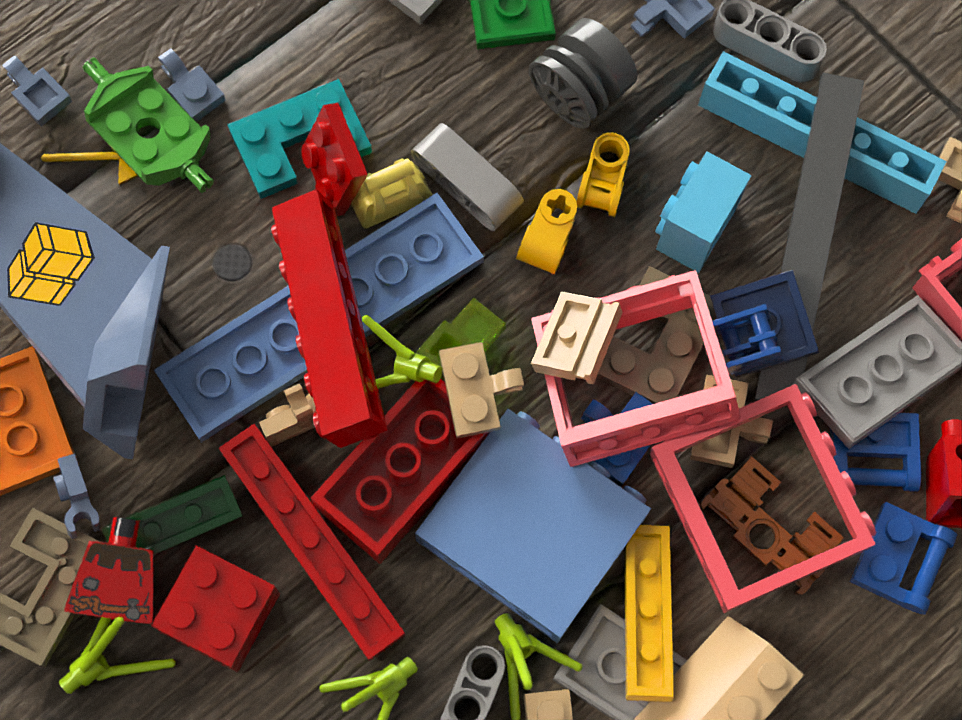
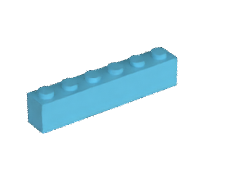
M723 51L704 85L698 106L804 158L817 97ZM857 117L845 179L916 214L931 194L947 161Z

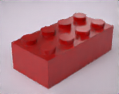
M425 379L422 382L415 381L384 416L388 431L362 440L311 497L317 511L379 564L382 563L459 475L490 433L456 438L446 385L442 379L437 383Z

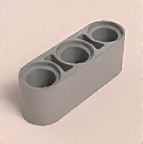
M724 0L720 5L713 27V35L722 45L796 82H807L813 79L827 51L826 43L818 34L750 0ZM727 19H735L740 24H732ZM762 37H771L776 42H768L764 40ZM798 54L807 55L811 60H804Z
M440 123L411 150V156L417 165L474 218L491 231H495L524 203L518 189L445 124Z
M484 645L476 647L469 652L440 720H458L454 715V707L457 702L466 698L472 699L479 706L480 715L476 720H486L505 669L504 658L498 650ZM487 657L493 660L497 667L495 676L488 680H481L475 677L472 673L471 665L476 659Z

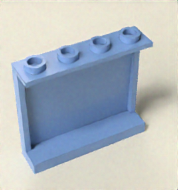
M507 409L499 420L500 430L489 433L416 531V541L558 643L633 534L645 520L651 508L645 505V497L637 490L629 486H625L622 489L609 479L610 473L598 463L591 461L588 464L584 463L570 467L558 436H554L551 439L538 430L540 425L531 416L521 411L515 414L510 409Z

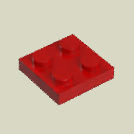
M338 102L323 105L302 146V159L305 166L312 171L316 181V189L334 205L336 215L341 216L346 214L368 174Z

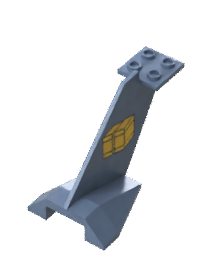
M0 143V308L85 408L83 430L123 458L133 459L162 303L170 247L161 246L151 259Z

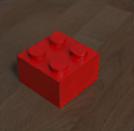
M195 546L151 626L165 636L238 673L280 593L275 585Z

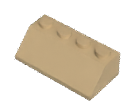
M727 616L674 674V697L672 702L650 701L634 720H765L804 675L769 642Z

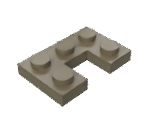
M649 266L639 286L667 279L669 275ZM703 292L711 320H716L717 316L711 297ZM693 307L655 318L665 323L666 326L651 354L613 336L596 378L632 396L637 392L653 404L677 398L704 344Z
M32 507L10 547L48 567L26 605L0 593V645L45 668L76 614L64 612L87 545L89 541H100L76 530L77 538L72 539L68 535L64 523Z

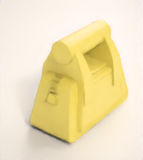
M402 158L395 161L394 165L373 174L367 173L368 176L351 205L362 227L366 229L410 210L431 197L432 193L419 167L408 158L405 160Z

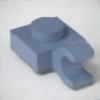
M171 48L158 57L159 61L163 64L161 66L162 70L174 82V84L167 88L169 95L196 122L226 101L224 93L199 65L189 72L182 60Z
M15 55L2 65L8 72V77L18 86V88L11 92L14 99L41 127L72 102L70 95L43 67L33 75Z
M75 454L58 458L61 475L55 476L53 479L60 501L70 500L71 508L66 513L64 519L68 535L72 539L77 538L75 524L80 519L90 520L94 531H99V515L90 503Z

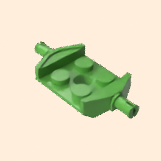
M96 58L90 59L92 65L87 61L83 65V71L98 84V87L84 110L86 122L146 185L160 186L181 177L184 179L187 177L201 193L206 192L205 186L209 190L214 180L198 166V162L205 154L209 144L210 128L206 124L201 127L154 79L153 69L150 66L112 74ZM151 125L160 130L159 134L153 138H143L138 135V131L144 126Z

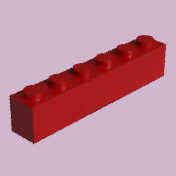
M315 189L272 207L275 224L272 225L271 230L275 242L281 248L283 260L279 262V267L284 280L289 285L291 297L287 299V304L292 317L297 321L299 335L296 336V345L306 362L308 373L304 374V382L307 391L314 399L316 412L313 413V423L320 437L342 448L388 430L335 207L324 195Z

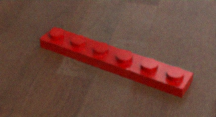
M255 424L251 425L219 447L224 458L369 662L403 638L405 632L257 426Z

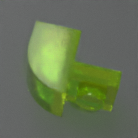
M473 297L451 324L446 320L440 324L419 348L417 354L426 356L430 359V363L441 366L439 350L482 342L484 352H486L506 329V323Z

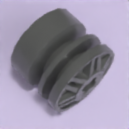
M581 18L559 37L558 46H550L543 52V56L536 58L529 65L528 72L533 86L549 108L567 123L581 129L589 127L598 115L603 114L608 108V101L612 102L619 99L636 83L638 76L635 62L620 40L605 26L588 18Z

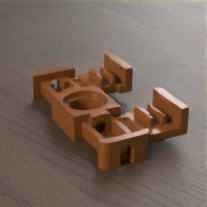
M751 457L731 480L722 479L701 502V511L708 506L736 531L732 539L761 565L765 567L770 562L780 572L837 547L844 537L815 511L806 520L810 524L801 535L795 532L793 535L794 540L791 543L789 542L792 535L760 508L763 501L759 498L768 488L773 492L781 482L757 460ZM731 481L733 484L728 488L726 485ZM758 505L759 508L754 511L753 508ZM765 525L772 530L774 542L771 547L758 549L753 546L749 535L754 526ZM825 569L794 582L799 588L794 594H804L811 587L812 583L823 574Z

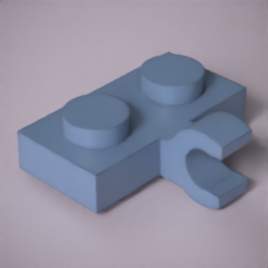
M645 0L647 4L634 13V17L637 20L630 27L640 37H643L663 18L683 38H686L712 17L715 8L707 0Z

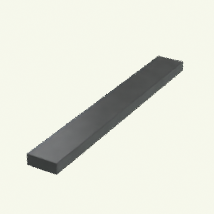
M822 73L780 271L781 274L793 270L812 331L864 86V80ZM807 357L760 371L754 400H760L792 386L795 379L805 372Z

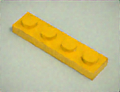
M640 525L624 547L626 700L672 702L674 691L670 526Z

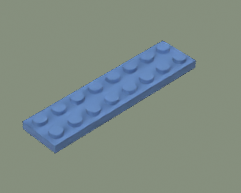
M435 193L345 250L361 320L363 316L368 315L382 327L484 262V256L438 193ZM289 285L154 369L200 442L205 441L302 379L304 374L308 373L305 359L299 353L296 345V336L299 335L297 321L292 317L287 304V299L291 297ZM362 322L365 337L374 333Z

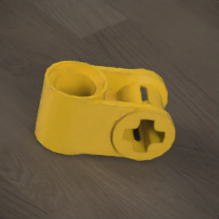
M608 132L596 139L586 172L584 171L576 201L577 208L581 209L585 205L608 211L609 216L615 217L624 184L622 180L630 148L623 136ZM612 152L619 157V160L613 163L606 162L600 157V154Z
M554 189L543 196L534 219L523 237L516 256L517 260L549 273H556L567 246V239L573 227L577 211L576 199L571 193L563 189ZM556 208L563 211L559 218L551 216Z

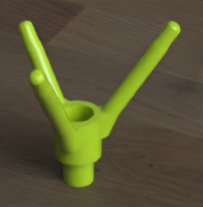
M368 315L363 316L362 322L397 353L394 362V373L376 379L378 389L392 384L406 383L410 379L422 382L425 379L434 383L441 379L443 373L441 366L430 363V359L426 356L414 353Z
M505 613L496 618L495 624L500 631L499 640L505 649L511 720H520L518 673L525 689L529 690L533 687L525 661L527 657L537 651L577 672L582 670L583 665L545 645L531 634H526L522 625L515 624L511 615Z
M119 616L108 627L111 618L101 617L83 653L70 665V672L60 679L59 683L65 692L72 694L81 685L88 686L95 679L100 681L113 676L175 667L176 661L174 659H165L110 667L102 652L124 624V619Z
M406 657L396 666L390 664L382 671L321 684L319 690L321 693L370 685L341 705L342 710L347 712L372 696L377 695L383 701L377 720H388L391 710L399 697L398 692L407 685L406 680L417 672L418 668L411 658Z

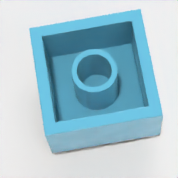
M707 151L699 165L692 161L681 179L680 184L682 185L677 195H672L660 215L662 219L655 233L661 236L656 250L699 273L736 211L751 175Z

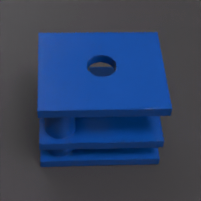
M766 304L712 321L718 335L721 334L726 349L722 351L726 360L729 359L730 361L726 363V366L731 375L783 359L780 346L776 347L778 341L775 331H771L768 322L770 316ZM752 324L755 336L748 338V343L741 344L736 329ZM760 349V352L746 357L744 355Z

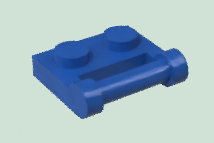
M899 413L850 449L830 429V438L836 449V455L833 456V459L840 473L846 471L854 485L902 487L903 491H919L921 485L919 414ZM847 456L902 458L903 470L848 468Z
M885 502L881 505L874 522L876 535L872 538L875 545L861 553L850 582L910 611L924 615L931 602L928 599V595L947 548H953L957 533L945 526L935 525ZM919 537H922L931 543L911 591L899 587L917 541Z

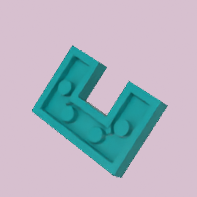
M339 79L227 124L260 199L298 184L297 177L284 149L307 139L323 105L339 102L360 156L363 157L372 153L371 144Z

